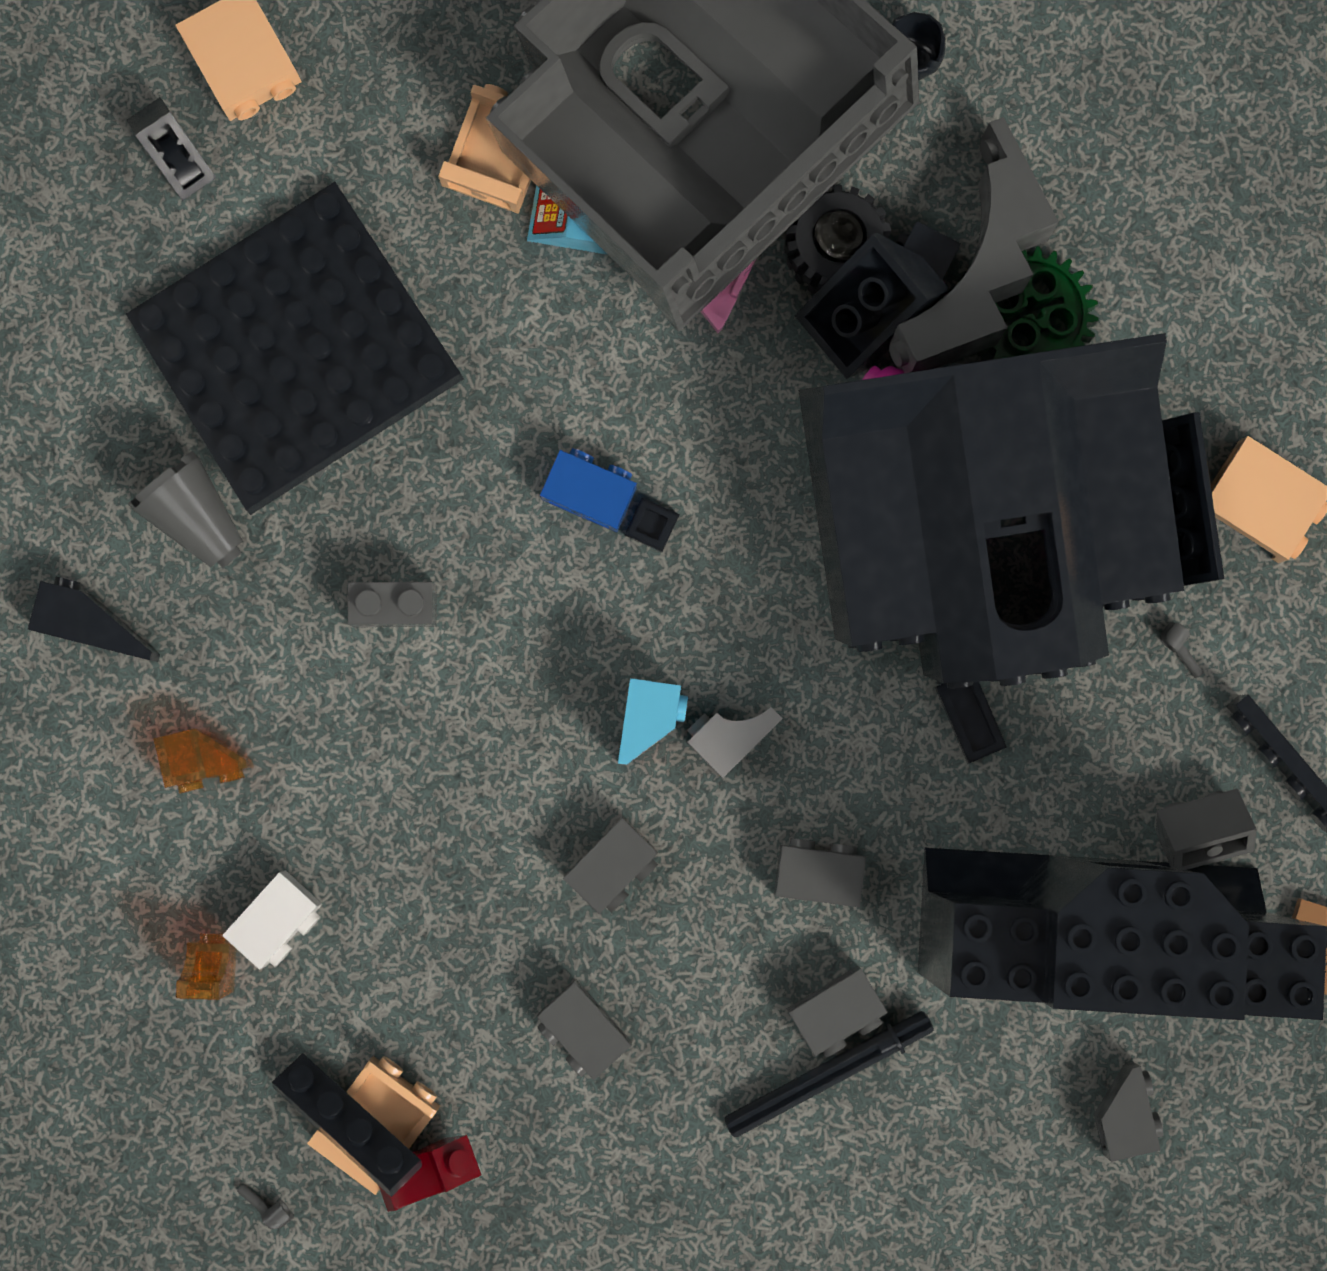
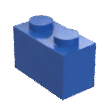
M572 448L570 453L560 450L541 491V500L617 533L637 489V483L630 480L632 474L614 465H609L608 470L592 464L594 457L580 450Z

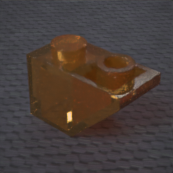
M194 728L153 739L164 787H178L179 794L204 788L202 780L219 777L220 784L245 778L243 770L254 768L251 758L203 729Z

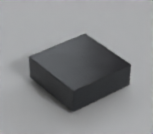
M641 498L625 536L663 553L680 514L645 498Z

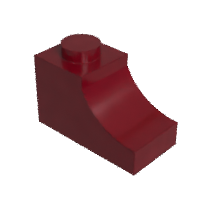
M468 1136L448 1137L413 1152L421 1160L422 1167L392 1197L380 1186L379 1189L387 1211H396L427 1197L448 1192L482 1174Z

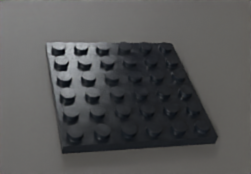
M336 182L331 183L126 313L240 502L250 515L464 379Z

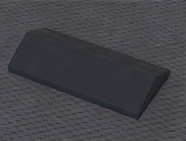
M1200 412L1162 420L1184 586L1223 580L1225 578Z

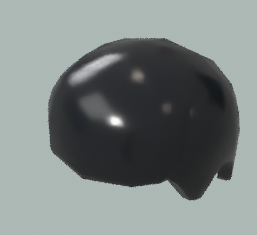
M912 12L897 17L892 25L917 46L918 81L935 73L944 59L946 38L942 24L930 14Z

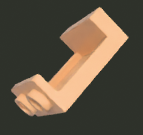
M220 0L176 24L179 33L230 121L235 118L245 120L254 116L260 110L259 105L272 98L276 101L287 98L296 90L295 85L302 82L257 0Z
M485 84L484 88L473 85L470 92L472 97L449 162H443L438 177L443 187L519 214L531 179L502 152L486 119L493 105L500 98L508 96V92L492 84Z
M1249 436L1237 442L1211 483L1215 517L1272 553L1273 557L1271 559L1277 563L1287 561L1290 557L1296 559L1308 543L1309 539L1304 535L1311 524L1317 525L1327 513V486Z
M373 1056L347 1090V1093L409 1149L440 1108V1105L434 1102L437 1095L418 1081L413 1086L400 1075L403 1073V1069L391 1059L383 1056L381 1060H378ZM319 1130L316 1131L307 1144L376 1195L380 1190L378 1184Z

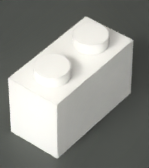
M285 870L276 875L222 936L259 970L266 967L269 963L276 967L292 950L287 944L298 931L304 936L321 918L316 911L322 903Z

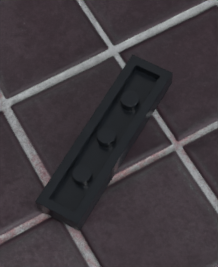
M1238 695L1226 705L1232 713L1229 717L1230 722L1243 736L1248 734L1252 736L1260 746L1256 749L1259 757L1270 768L1273 769L1277 766L1287 778L1283 781L1286 789L1297 800L1301 801L1304 798L1314 810L1310 814L1312 819L1327 833V786L1250 695Z
M304 1053L272 1081L273 1088L391 1197L422 1167L421 1160Z

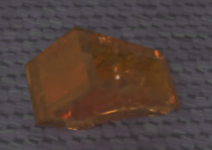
M200 933V940H193L187 943L183 971L176 982V998L220 1000L234 992L236 948L229 941H225V938L222 936L224 933Z

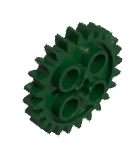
M1039 246L1035 248L1030 257L1027 256L1026 250H1023L1022 253L1033 276L1023 293L1008 298L1012 304V309H1002L996 304L1004 322L1017 319L1025 308L1028 312H1033L1059 298L1063 300V304L1060 303L1043 308L1036 318L1033 314H1028L1014 321L1011 325L1007 326L998 344L977 352L978 357L989 352L993 356L991 360L1084 346L1083 342L1090 343L1095 337V333L1088 328L1094 327L1099 321V317L1088 312L1094 310L1098 305V301L1086 299L1085 297L1093 289V285L1080 286L1078 281L1082 278L1084 271L1081 270L1071 274L1068 271L1072 263L1070 258L1061 265L1056 263L1057 251H1053L1045 259L1042 258V251ZM1040 280L1046 283L1049 288V294H1040L1035 291L1032 281ZM1056 317L1062 320L1066 331L1055 330L1050 325L1049 318ZM1019 332L1024 334L1029 341V346L1017 345L1012 339V333Z

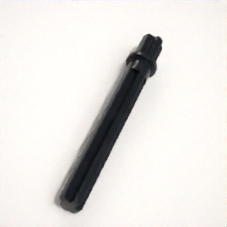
M920 1011L894 1026L887 1023V1029L879 1032L872 1038L726 1115L724 1118L725 1124L733 1137H739L898 1051L901 1054L906 1053L904 1050L906 1046L934 1031L928 1015L924 1011Z

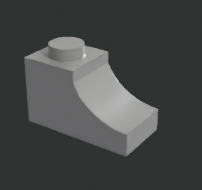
M769 707L757 717L742 721L727 720L718 713L710 719L704 713L687 730L693 736L687 743L721 778H724L783 718L772 707Z

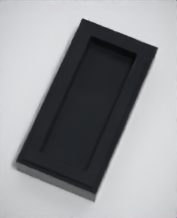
M973 682V685L963 688L949 689L947 684L935 687L967 764L1007 748L979 682Z

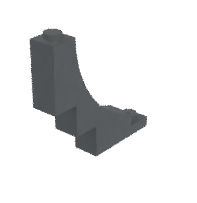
M1004 117L989 122L980 140V152L983 160L988 165L978 183L981 202V226L977 249L969 270L954 289L936 305L919 316L899 324L890 341L891 357L898 367L902 366L905 373L935 369L996 346L1006 331L1007 326L995 303L1023 293L1033 273L1022 251L1047 242L1059 223Z

